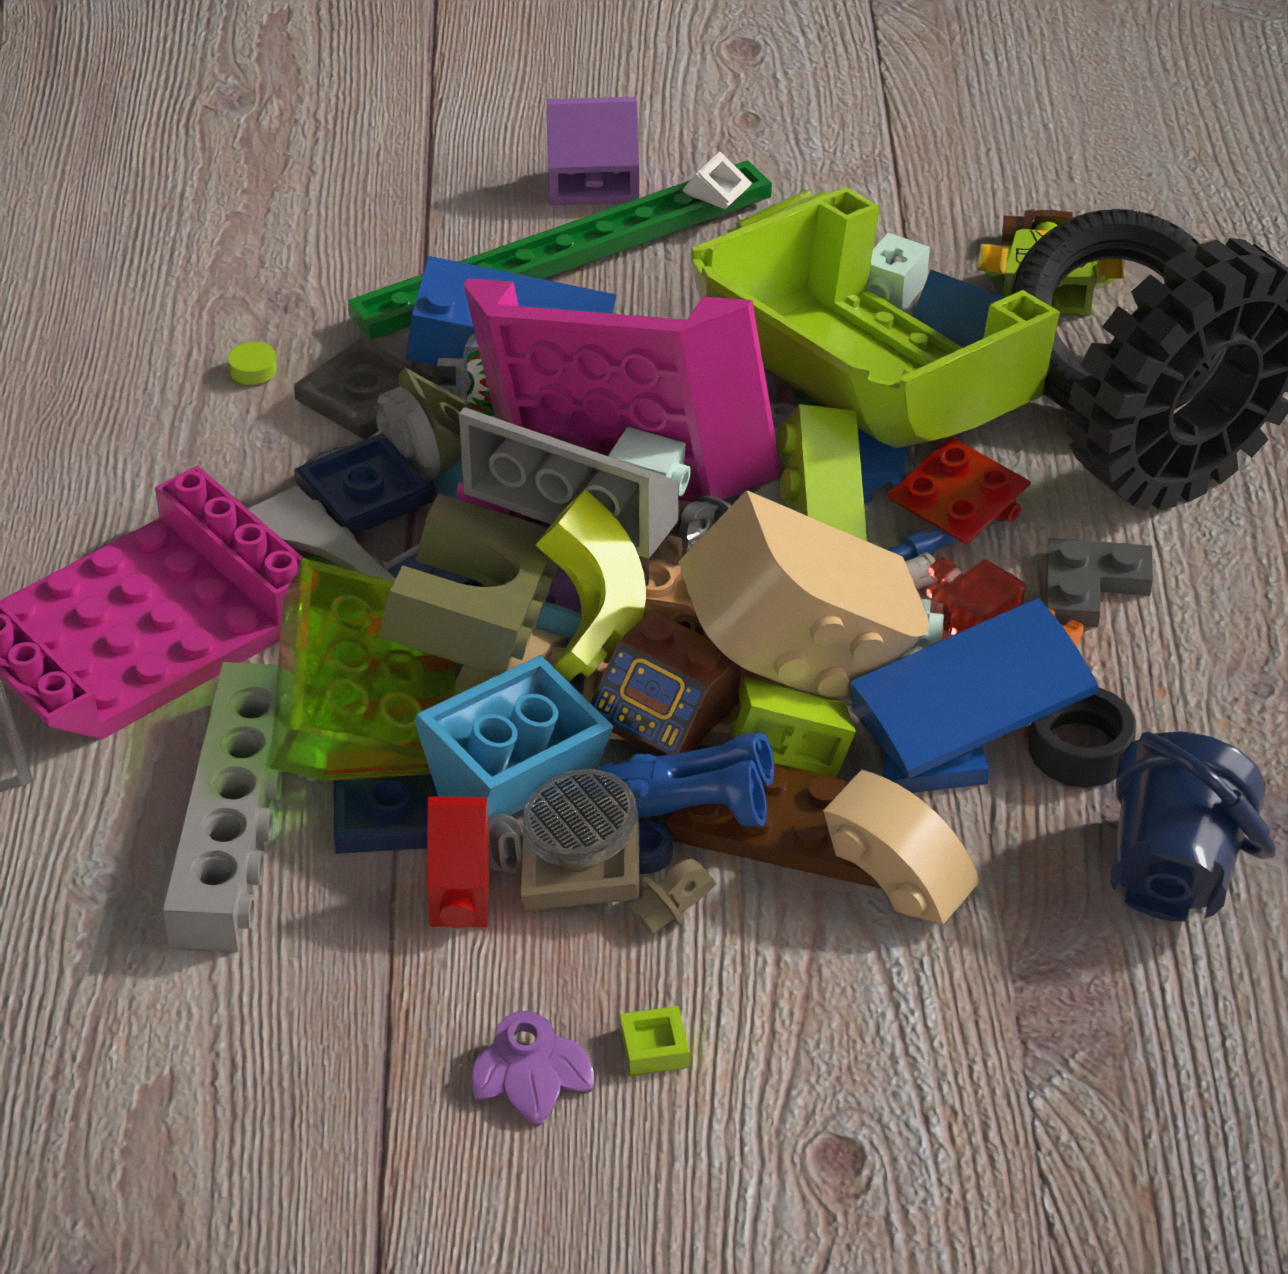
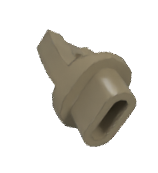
M688 859L676 864L658 884L649 877H645L641 880L644 889L639 892V899L629 900L626 905L635 918L654 935L671 920L677 925L685 922L681 912L701 899L717 883L699 862L694 859Z

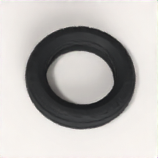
M1105 209L1088 212L1057 225L1030 248L1015 272L1008 296L1024 290L1051 306L1054 291L1068 274L1087 263L1103 259L1133 261L1152 269L1164 278L1165 262L1184 251L1194 258L1200 243L1176 224L1153 214L1128 209ZM1056 330L1043 394L1059 406L1074 412L1077 409L1068 403L1075 380L1091 376L1092 374L1081 366L1082 360L1067 348ZM1227 348L1214 354L1196 370L1183 388L1175 409L1194 398L1206 385L1219 366Z

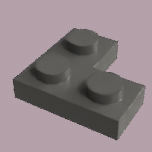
M1048 539L1046 607L1056 612L1055 618L1061 625H1066L1070 620H1075L1086 627H1098L1100 592L1150 596L1153 582L1151 545L1084 541L1079 539Z

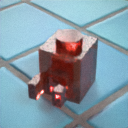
M943 556L929 566L928 574L938 580L927 588L926 596L936 602L943 603V630L951 635L958 634L1024 604L1026 583L986 559H983L965 574L953 562Z

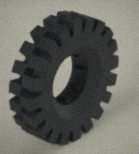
M1229 238L1226 245L1217 239L1198 245L1194 258L1184 251L1165 262L1164 284L1150 274L1135 287L1131 293L1138 308L1131 315L1117 306L1102 326L1114 336L1110 344L1091 343L1081 363V366L1092 375L1075 380L1072 386L1068 403L1077 410L1066 416L1067 435L1074 440L1069 446L1075 458L1083 464L1084 468L1125 502L1128 501L1134 507L1148 510L1152 504L1158 510L1176 507L1180 496L1187 502H1190L1206 494L1210 477L1221 484L1239 470L1236 453L1240 449L1252 458L1269 440L1260 429L1266 421L1280 425L1288 414V400L1282 396L1284 392H1288V267L1256 244L1251 245L1244 239ZM1227 348L1219 366L1206 385L1190 402L1174 413L1177 400L1191 376L1210 357Z

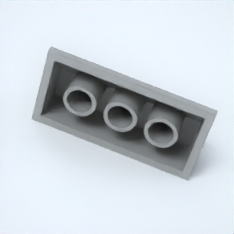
M465 407L459 413L463 490L466 495L552 524L559 513L586 489L620 522L629 535L637 554L647 559L651 557L678 522V481Z

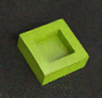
M679 1006L620 1014V1033L630 1076L689 1068L690 1051Z

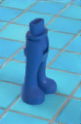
M756 732L741 734L725 744L679 754L654 756L652 754L643 755L638 753L633 755L630 760L622 761L618 765H612V762L603 764L599 772L613 774L629 787L630 796L636 799L639 818L662 815L696 805L715 803L727 805L740 825L750 828L764 826L766 822L767 805L763 786L772 785L774 762L768 738L764 733ZM587 773L586 776L578 780L581 781L582 779L590 776L589 779L581 782L582 785L585 782L593 779L592 782L583 786L585 788L594 782L596 783L595 785L586 789L587 791L597 785L599 786L595 790L589 792V794L601 788V791L592 795V797H594L604 792V794L595 798V801L605 795H607L608 797L602 799L601 801H604L608 798L610 800H614V798L607 792V790L599 783V781L593 775L601 776L599 777V779L606 777V779L602 780V782L610 779L611 781L605 783V786L614 781L615 783L608 786V789L618 784L617 787L610 790L612 792L619 787L622 788L617 792L613 793V795H615L622 790L624 791L620 795L616 796V798L622 796L623 794H625L626 796L621 799L629 798L624 787L616 780L608 776L597 773ZM576 784V787L578 789L574 793L580 791L581 793L575 795L574 798L581 794H583L584 796L575 800L574 803L581 800L584 797L586 799L578 804H582L587 800L589 801L588 803H592L593 801L588 797V795L581 789V787L578 784Z

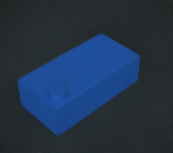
M428 256L412 312L406 360L435 366H456V370L467 372V356L470 352L479 350L463 285L467 278L513 282L518 305L523 307L613 314L617 294Z

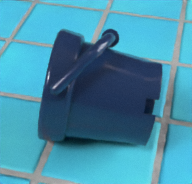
M1184 731L1154 734L1144 732L1139 740L1132 742L1118 759L1115 795L1121 804L1116 852L1110 878V884L1114 891L1118 882L1127 889L1124 900L1126 904L1153 918L1174 922L1188 921L1190 909H1200L1207 906L1205 919L1215 915L1225 905L1229 882L1240 850L1259 859H1269L1275 856L1276 848L1273 839L1269 835L1270 827L1260 816L1264 803L1266 782L1257 764L1238 748L1211 736Z

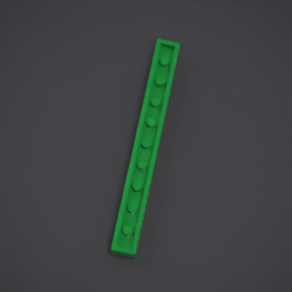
M746 160L734 166L752 184L726 209L684 193L682 190L689 183V181L458 262L539 279L552 277L566 270L594 262L625 249H631L636 245L664 235H670L678 230L709 221L720 215L771 198L772 182L752 163ZM423 274L349 299V316L370 340L387 336L395 331L409 327Z

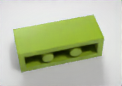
M799 404L787 419L779 425L777 430L778 452L782 453L783 473L779 484L780 496L786 501V507L867 541L856 411Z

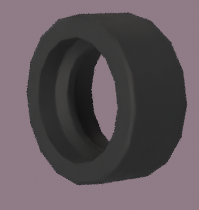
M1098 687V693L1032 722L1028 751L1035 766L1049 778L1058 782L1087 788L1108 784L1117 778L1120 755L1135 741L1136 718L1129 705L1112 692ZM1073 723L1085 724L1103 730L1113 741L1104 746L1093 748L1077 747L1061 741L1051 731L1062 725Z

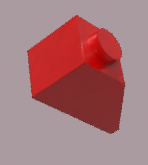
M428 797L427 896L430 927L452 928L488 927L491 871L487 797Z

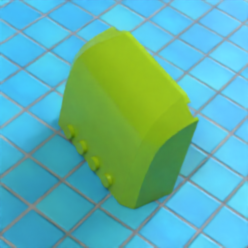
M847 187L691 247V262L700 300L703 296L752 300L764 368L825 407L855 410L858 428L877 441L893 448L933 441L976 428L1043 396L1060 311L1021 290L990 304L983 339L963 348L867 289L880 206Z

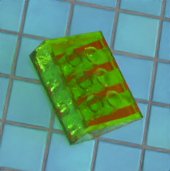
M302 558L283 597L270 769L323 781L431 774L415 725V718L418 713L455 696L456 662L378 637L389 591L394 583L393 580Z

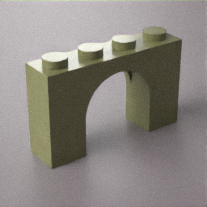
M438 493L426 518L416 561L473 579L487 587L457 583L402 565L389 591L378 637L495 675L508 671L513 658L523 660L531 634L535 631L541 609L545 606L551 585L554 583L559 570V565L535 546L548 527Z

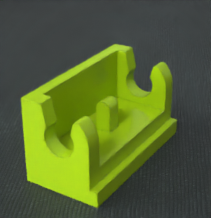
M743 677L738 689L739 700L741 701L740 714L731 713L729 719L732 739L741 734L764 733L769 740L775 764L837 777L856 733L846 702Z

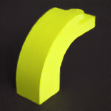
M584 489L559 513L535 545L566 572L575 585L580 598L581 620L577 632L552 665L568 682L580 672L585 677H588L602 662L607 664L610 661L619 640L643 618L646 601L643 569L629 535L615 516Z

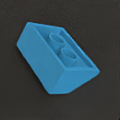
M541 655L418 713L415 718V725L438 797H487L488 817L497 813H505L511 816L528 807L529 799L534 792L544 783H549L556 779L558 775H566L576 770L597 771L613 729V725ZM587 773L571 774L553 781L552 783L544 787L536 795L531 805L534 804L536 800L543 799L541 792H544L551 787H554V789L546 792L544 795H547L548 793L554 790L559 791L560 789L554 784L555 782L560 783L565 779L569 778L570 780L561 784V787L570 781H572V783L575 782V780L571 776L577 775L575 776V778H577L580 774Z

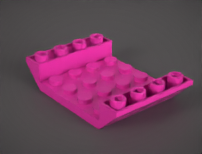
M467 278L463 283L495 418L605 456H609L627 427L686 443L684 465L690 466V478L684 494L678 496V501L693 502L696 498L706 495L725 500L746 490H751L777 480L782 472L752 300L703 296L689 318L685 320L523 307L518 305L513 282Z
M197 465L155 487L159 512L158 519L0 600V678L49 727L104 739L220 675L223 662L241 663L281 641L320 579L319 571Z

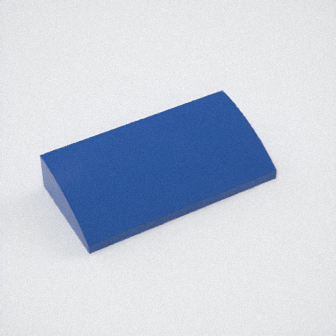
M1039 598L850 681L853 713L908 779L1098 693V683L1080 651L1059 621Z

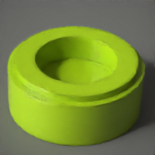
M245 342L237 345L228 354L230 376L236 382L245 385H259L269 381L277 373L275 350L270 345L262 342Z

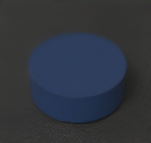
M639 820V874H651L661 871L669 865L673 858L672 834L666 826L659 822Z

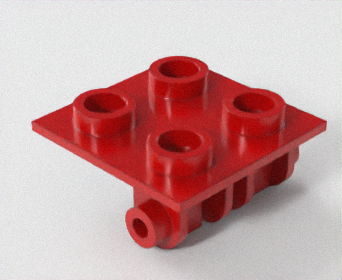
M951 436L887 495V499L968 545L994 519L999 522L1005 520L1013 522L1018 517L1021 505L1016 502V498L1031 485V481Z

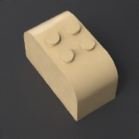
M748 490L738 498L678 561L702 628L711 641L729 659L744 669L806 693L846 702V705L852 704L850 681L897 661L928 631L929 621L926 610L902 556Z

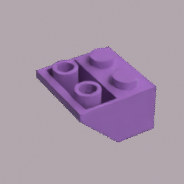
M637 97L546 99L550 205L626 203L638 199L639 139Z

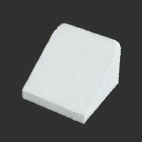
M719 152L693 176L682 191L689 196L726 209L750 187L752 182Z

